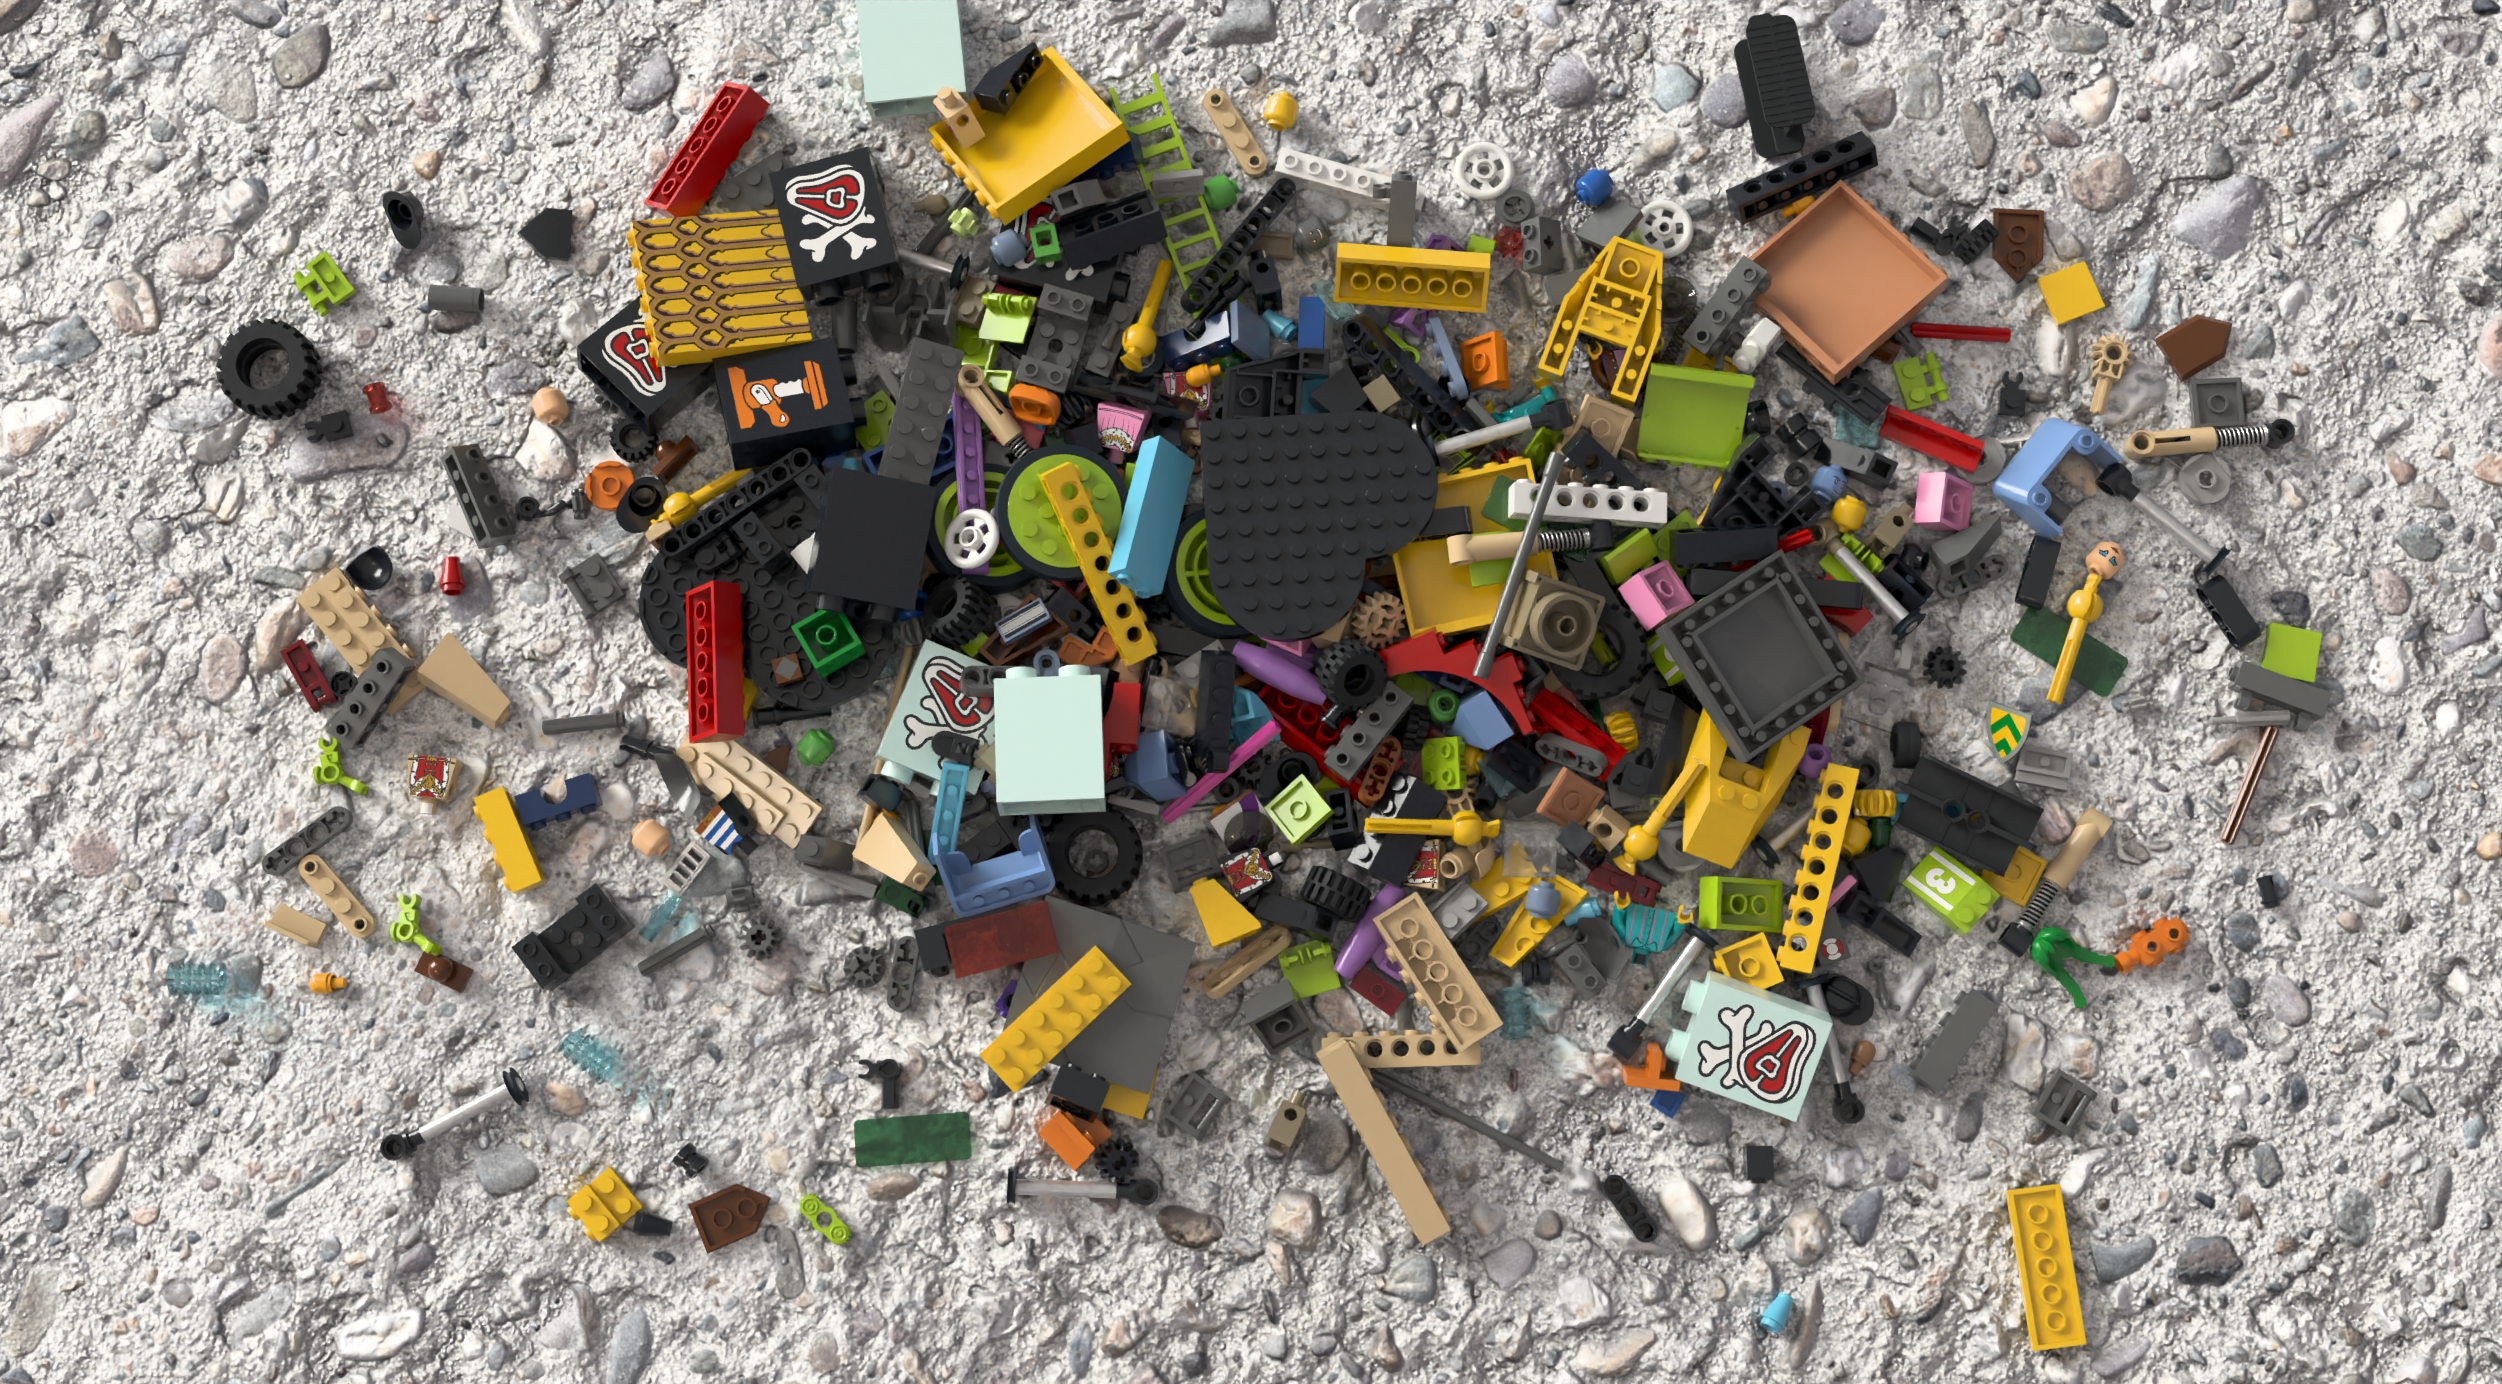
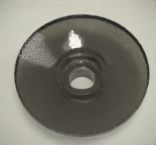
M1675 276L1662 279L1661 322L1666 324L1678 323L1693 313L1697 305V293L1694 286L1688 280ZM1673 301L1678 302L1675 306H1669Z
M1255 810L1244 811L1234 816L1227 824L1224 832V843L1231 854L1253 847H1258L1260 853L1264 854L1268 850V844L1274 838V828L1270 819L1265 814ZM1255 835V838L1248 842L1249 837Z

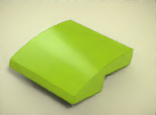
M1517 530L1487 532L1472 536L1517 532ZM1514 558L1477 561L1468 564L1473 589L1496 584L1505 585Z

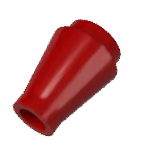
M455 556L444 558L439 587L442 589V593L447 596L461 595L466 587L460 559Z

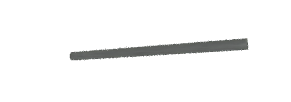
M1375 1069L1372 1072L1374 1081L1560 1172L1564 1162Z

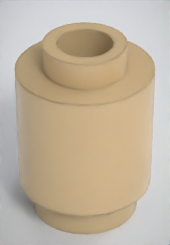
M1463 847L1456 848L1441 858L1439 870L1444 877L1456 879L1473 868L1474 857L1468 849Z

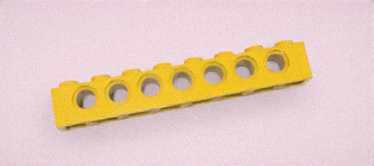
M1065 462L1038 475L1123 664L1131 666L1157 653L1155 648L1157 640L1152 631H1148L1144 624L1147 619L1141 607L1137 608L1135 604V592L1125 585L1118 583L1115 578L1108 574L1114 545L1109 536L1105 537L1103 533V520L1099 513H1094L1091 506L1093 498L1089 490H1084L1080 482L1083 477L1078 466H1073L1072 462ZM1067 484H1070L1074 491L1069 499H1066L1063 495V488ZM1081 508L1084 512V519L1077 523L1074 520L1073 514L1076 509ZM1088 532H1092L1095 536V542L1088 547L1084 542V537ZM1099 556H1103L1106 561L1105 567L1101 570H1098L1095 566V561ZM1113 579L1116 583V589L1113 593L1109 594L1106 591V584L1109 580ZM1124 603L1127 607V612L1123 617H1119L1116 612L1118 605ZM1131 627H1135L1137 629V637L1130 641L1127 637V632Z
M1828 763L1827 769L1822 768L1819 784H1823L1821 794L1816 793L1812 809H1817L1815 820H1809L1806 834H1810L1811 838L1809 845H1803L1800 859L1805 860L1803 870H1797L1794 883L1799 885L1797 896L1791 895L1788 910L1793 911L1791 921L1785 920L1782 935L1787 936L1785 946L1779 945L1776 961L1781 962L1780 968L1810 976L1812 974L1858 782L1859 769ZM1833 786L1840 787L1843 791V795L1838 799H1833L1828 795V790ZM1831 811L1837 816L1836 822L1833 824L1824 823L1822 815L1825 812ZM1819 837H1827L1830 839L1831 845L1828 849L1822 850L1816 846V840ZM1814 862H1821L1825 866V871L1820 875H1814L1809 869L1810 865ZM1814 887L1818 890L1819 896L1815 900H1807L1803 895L1805 889ZM1801 913L1811 914L1813 921L1810 925L1802 926L1798 923L1797 918ZM1794 939H1804L1807 943L1806 948L1800 952L1795 951L1791 947Z

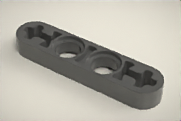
M341 806L331 808L269 852L262 860L263 870L273 876L285 874L299 864L302 858L313 854L347 830L353 822L352 813ZM337 813L345 814L342 818L344 821L342 824L336 822L329 827L324 823L326 820L328 823H333L337 819ZM321 826L324 828L325 835L321 840L315 841L312 837V831L316 827ZM295 842H301L303 845V851L298 856H293L290 851L292 844ZM282 851H284L285 855H286L289 859H291L290 862H289L288 860H286V859H283L282 861H280V862L278 863V866H279V869H278V870H277V869H274V868H270V867L273 865V863H272V861H271L273 858L276 859V860H280V859H282L283 857H285V856L281 853Z

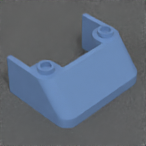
M2056 417L2049 418L2039 425L1995 479L1992 487L1994 495L2036 533L2046 538L2061 534L2063 529L2045 514L2051 505L2052 497L2042 483L2069 449L2072 448L2081 455H2089L2102 468L2116 463L2122 458L2093 431Z
M1036 814L1029 815L1031 829L1025 830L1019 836L1018 841L1021 851L971 865L968 856L963 852L954 851L945 854L938 834H932L933 856L956 914L962 917H969L1052 891L1055 886V877L1045 838Z

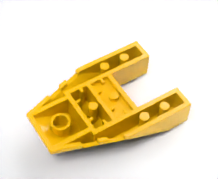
M1614 236L1587 271L1578 279L1574 287L1565 295L1538 365L1536 375L1561 383L1579 332L1627 349L1608 401L1633 409L1661 333L1663 253Z
M1703 707L1684 768L1692 757L1700 759L1706 766L1683 797V802H1685L1683 852L1727 869H1732L1778 806L1804 755L1812 729L1801 725L1768 748L1763 767L1759 769L1746 763L1739 764L1736 759L1725 756L1728 745Z

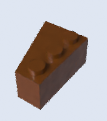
M1030 593L1013 612L1035 601L1037 598ZM1046 607L1053 621L1008 646L997 629L978 651L992 666H1014L1070 634L1071 630L1065 622Z

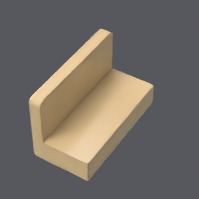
M283 903L279 904L271 922L264 920L262 924L313 948H318L329 927L328 924Z

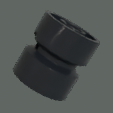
M1801 412L1795 414L1775 431V434L1783 443H1790L1788 450L1796 460L1805 456L1823 440L1815 429L1807 428L1809 422Z

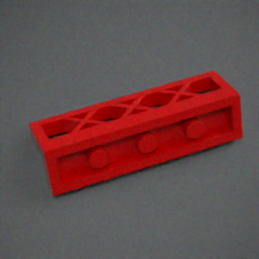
M1891 404L1887 407L1886 418L1878 433V436L1973 475L1984 454L1985 442Z
M1544 688L1529 705L1533 712L1542 719V722L1536 720L1533 723L1534 730L1539 734L1543 735L1547 732L1555 734L1553 729H1557L1564 738L1598 750L1606 756L1608 760L1607 769L1599 776H1596L1603 783L1628 751L1547 688ZM1567 750V753H1568L1571 757H1573V758L1576 759V756L1574 755V753H1572L1571 751Z

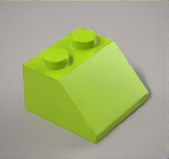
M1646 527L1634 531L1617 543L1615 549L1604 552L1595 561L1611 585L1619 583L1622 586L1633 577L1632 573L1640 568L1643 571L1654 564L1653 558L1658 555V552Z

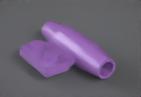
M1242 641L1237 642L1232 652L1236 656V664L1256 679L1290 696L1315 704L1323 705L1327 698L1319 689L1320 685L1316 683L1317 676L1311 672L1314 667L1312 658L1317 650L1316 646L1310 644L1301 657L1269 642L1265 649Z
M1386 884L1367 905L1359 922L1355 924L1343 944L1333 968L1335 972L1351 981L1372 958L1377 968L1398 982L1401 981L1402 978L1399 972L1402 969L1397 961L1392 963L1385 954L1384 950L1387 949L1386 942L1372 922V919L1402 901L1406 895L1403 889Z

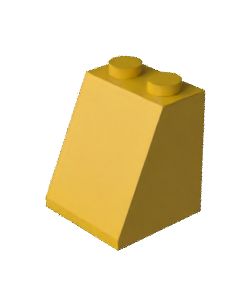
M1207 877L1192 882L1193 887L1189 888L1190 894L1214 951L1262 931L1260 922L1215 879L1208 880Z

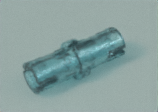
M668 891L656 910L653 909L651 911V917L638 934L652 943L665 924L668 925L670 922L669 918L680 902H682V899Z

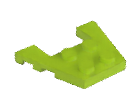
M956 323L958 339L955 348L964 351L960 369L966 364L979 366L984 373V381L990 389L1009 396L1008 394L1013 388L1016 375L1012 371L993 370L1000 341L978 339L981 324L978 329Z

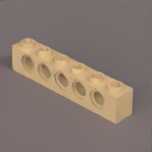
M1432 1029L1431 1034L1421 1035V1030H1405V1035H1395V1031H1379V1036H1369L1368 1032H1353V1037H1342L1341 1032L1327 1033V1038L1321 1039L1322 1049L1341 1038L1347 1042L1351 1041L1361 1055V1058L1357 1059L1360 1066L1364 1064L1368 1069L1481 1065L1480 1040L1462 1052L1452 1055L1446 1050V1043L1450 1039L1441 1029ZM1429 1041L1433 1044L1434 1052L1432 1055L1426 1056L1420 1052L1421 1042ZM1404 1042L1408 1047V1053L1402 1057L1397 1056L1393 1051L1395 1043ZM1370 1043H1378L1381 1046L1382 1053L1379 1057H1371L1367 1053V1046Z

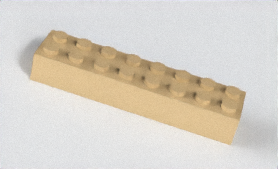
M1341 1038L1316 1052L1315 1054L1417 1239L1422 1245H1425L1450 1231L1451 1229L1448 1225V1222L1451 1221L1450 1216L1441 1203L1437 1204L1435 1202L1438 1195L1434 1187L1428 1180H1423L1422 1176L1426 1174L1423 1167L1415 1157L1411 1158L1409 1152L1413 1150L1403 1134L1398 1135L1396 1129L1400 1128L1394 1115L1390 1111H1385L1383 1106L1387 1102L1377 1087L1373 1089L1370 1083L1374 1079L1364 1064L1360 1066L1357 1059L1361 1058V1055L1354 1043L1351 1041L1347 1042Z

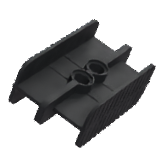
M1769 13L1754 15L1748 21L1746 28L1747 39L1739 41L1734 48V57L1756 152L1764 158L1797 153L1803 148L1805 143L1801 124L1810 122L1816 112L1795 20L1788 15L1772 16Z
M1922 752L1908 783L1896 781V787L1910 794L1895 826L1941 849H1945L1949 853L1962 857L1966 861L1968 860L1981 868H1985L1989 872L2004 877L2019 845L2033 852H2036L2038 848L2037 845L2029 842V839L2044 809L2029 801L2019 798ZM1958 803L1962 808L1961 814L1955 818L1948 816L1946 813L1948 804ZM1975 814H1981L1986 819V824L1981 829H1975L1970 824V819Z

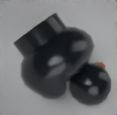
M1910 542L1903 545L1904 549L1901 557L1896 553H1891L1884 560L1886 567L1897 556L1913 572H1924L1929 563V553L1922 551L1918 544Z

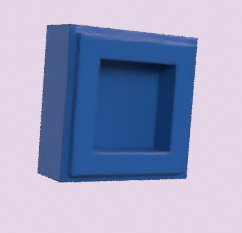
M1658 1089L1649 1105L1672 1119L1686 1096L1677 1091Z

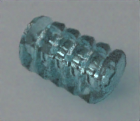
M171 962L166 972L167 987L172 995H178L179 993L182 995H189L190 993L192 995H199L201 993L203 995H210L212 993L219 996L222 994L227 980L226 963H221L219 970H217L215 963H210L208 970H206L205 963L200 962L198 970H196L195 963L190 962L186 970L185 964L179 962L176 970L174 962Z
M1529 986L1503 987L1496 991V995L1504 997L1497 1001V1005L1505 1008L1497 1013L1498 1016L1505 1018L1502 1021L1503 1025L1500 1027L1506 1028V1030L1499 1033V1037L1506 1038L1508 1041L1533 1039V1036L1525 1034L1526 1031L1532 1029V1026L1524 1024V1021L1530 1019L1531 1015L1523 1013L1524 1010L1530 1008V1005L1522 1003V1000L1528 998L1529 994L1521 992L1522 989Z
M580 1027L565 1038L557 1052L564 1050V1058L569 1059L572 1057L571 1062L573 1065L581 1063V1071L589 1069L588 1076L590 1078L598 1075L596 1082L599 1084L614 1068L615 1063L613 1061L616 1054L612 1053L606 1057L607 1047L605 1046L598 1051L599 1041L596 1040L589 1044L591 1035L588 1034L581 1038L583 1029Z

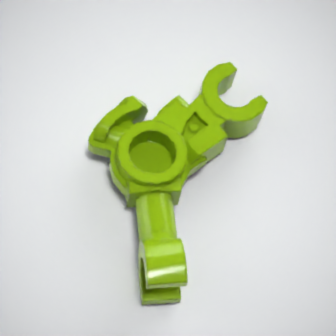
M332 737L333 743L327 747L326 739L319 738L318 745L323 750L324 755H320L322 769L319 765L313 768L316 784L319 786L324 783L329 785L342 784L365 796L370 787L347 776V773L342 768L341 753L337 751L340 748L341 742Z
M412 894V901L409 903V896L400 895L399 904L402 907V912L399 913V923L395 922L390 926L393 942L399 943L403 941L418 944L423 951L428 954L432 953L437 957L443 948L423 936L419 926L420 911L417 909L422 902L421 896Z

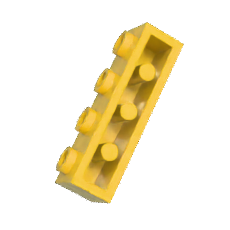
M500 786L474 798L476 806L473 807L479 821L483 820L486 827L483 830V834L488 844H493L496 852L493 854L496 865L499 868L502 867L505 873V877L502 879L506 889L516 895H521L546 884L547 880L525 827L522 825L520 815L509 789Z

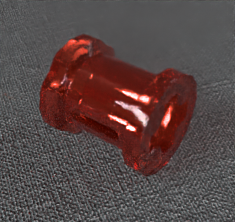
M383 382L371 383L362 389L363 394L367 395L371 406L369 408L371 414H381L392 408V404L387 400L384 392L385 384Z

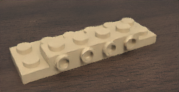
M1587 393L1577 416H1573L1574 424L1563 428L1562 433L1565 434L1562 444L1557 443L1553 452L1566 457L1561 448L1582 427L1616 458L1635 413ZM1595 455L1587 456L1585 465L1592 464L1595 461ZM1565 461L1563 462L1559 477L1556 480L1558 485L1567 486L1568 483H1582L1583 487H1592L1581 477L1584 472L1579 467L1573 470ZM1609 471L1606 472L1603 476L1604 482L1608 476ZM1557 496L1558 503L1561 506H1567V500L1562 496ZM1583 498V504L1587 508H1593L1591 500ZM1574 523L1575 527L1578 530L1580 528L1583 529L1586 525L1581 523Z
M336 566L296 598V600L358 676L368 669L372 663L370 661L372 655L378 649L395 648L416 665L387 709L389 714L394 715L427 688V686L417 680V670L420 666L412 658L415 653L406 643L402 645L398 641L399 633L391 624L385 625L381 620L384 616L374 604L370 606L365 599L368 596L363 589L358 586L354 587L344 573Z
M688 733L675 752L691 770L690 772L698 787L702 789L708 787L714 792L712 796L718 802L733 792L757 822L755 831L762 835L774 834L792 849H796L799 846L800 835L808 833L825 808L737 739L693 744L689 743Z
M1417 891L1372 919V922L1386 942L1387 949L1384 950L1385 954L1392 963L1397 961L1402 969L1399 972L1400 977L1406 985L1412 984L1416 990V993L1413 994L1415 1000L1420 1007L1426 1006L1431 1013L1428 1016L1430 1023L1436 1030L1441 1028L1446 1033L1458 1053L1503 1025L1500 1017Z

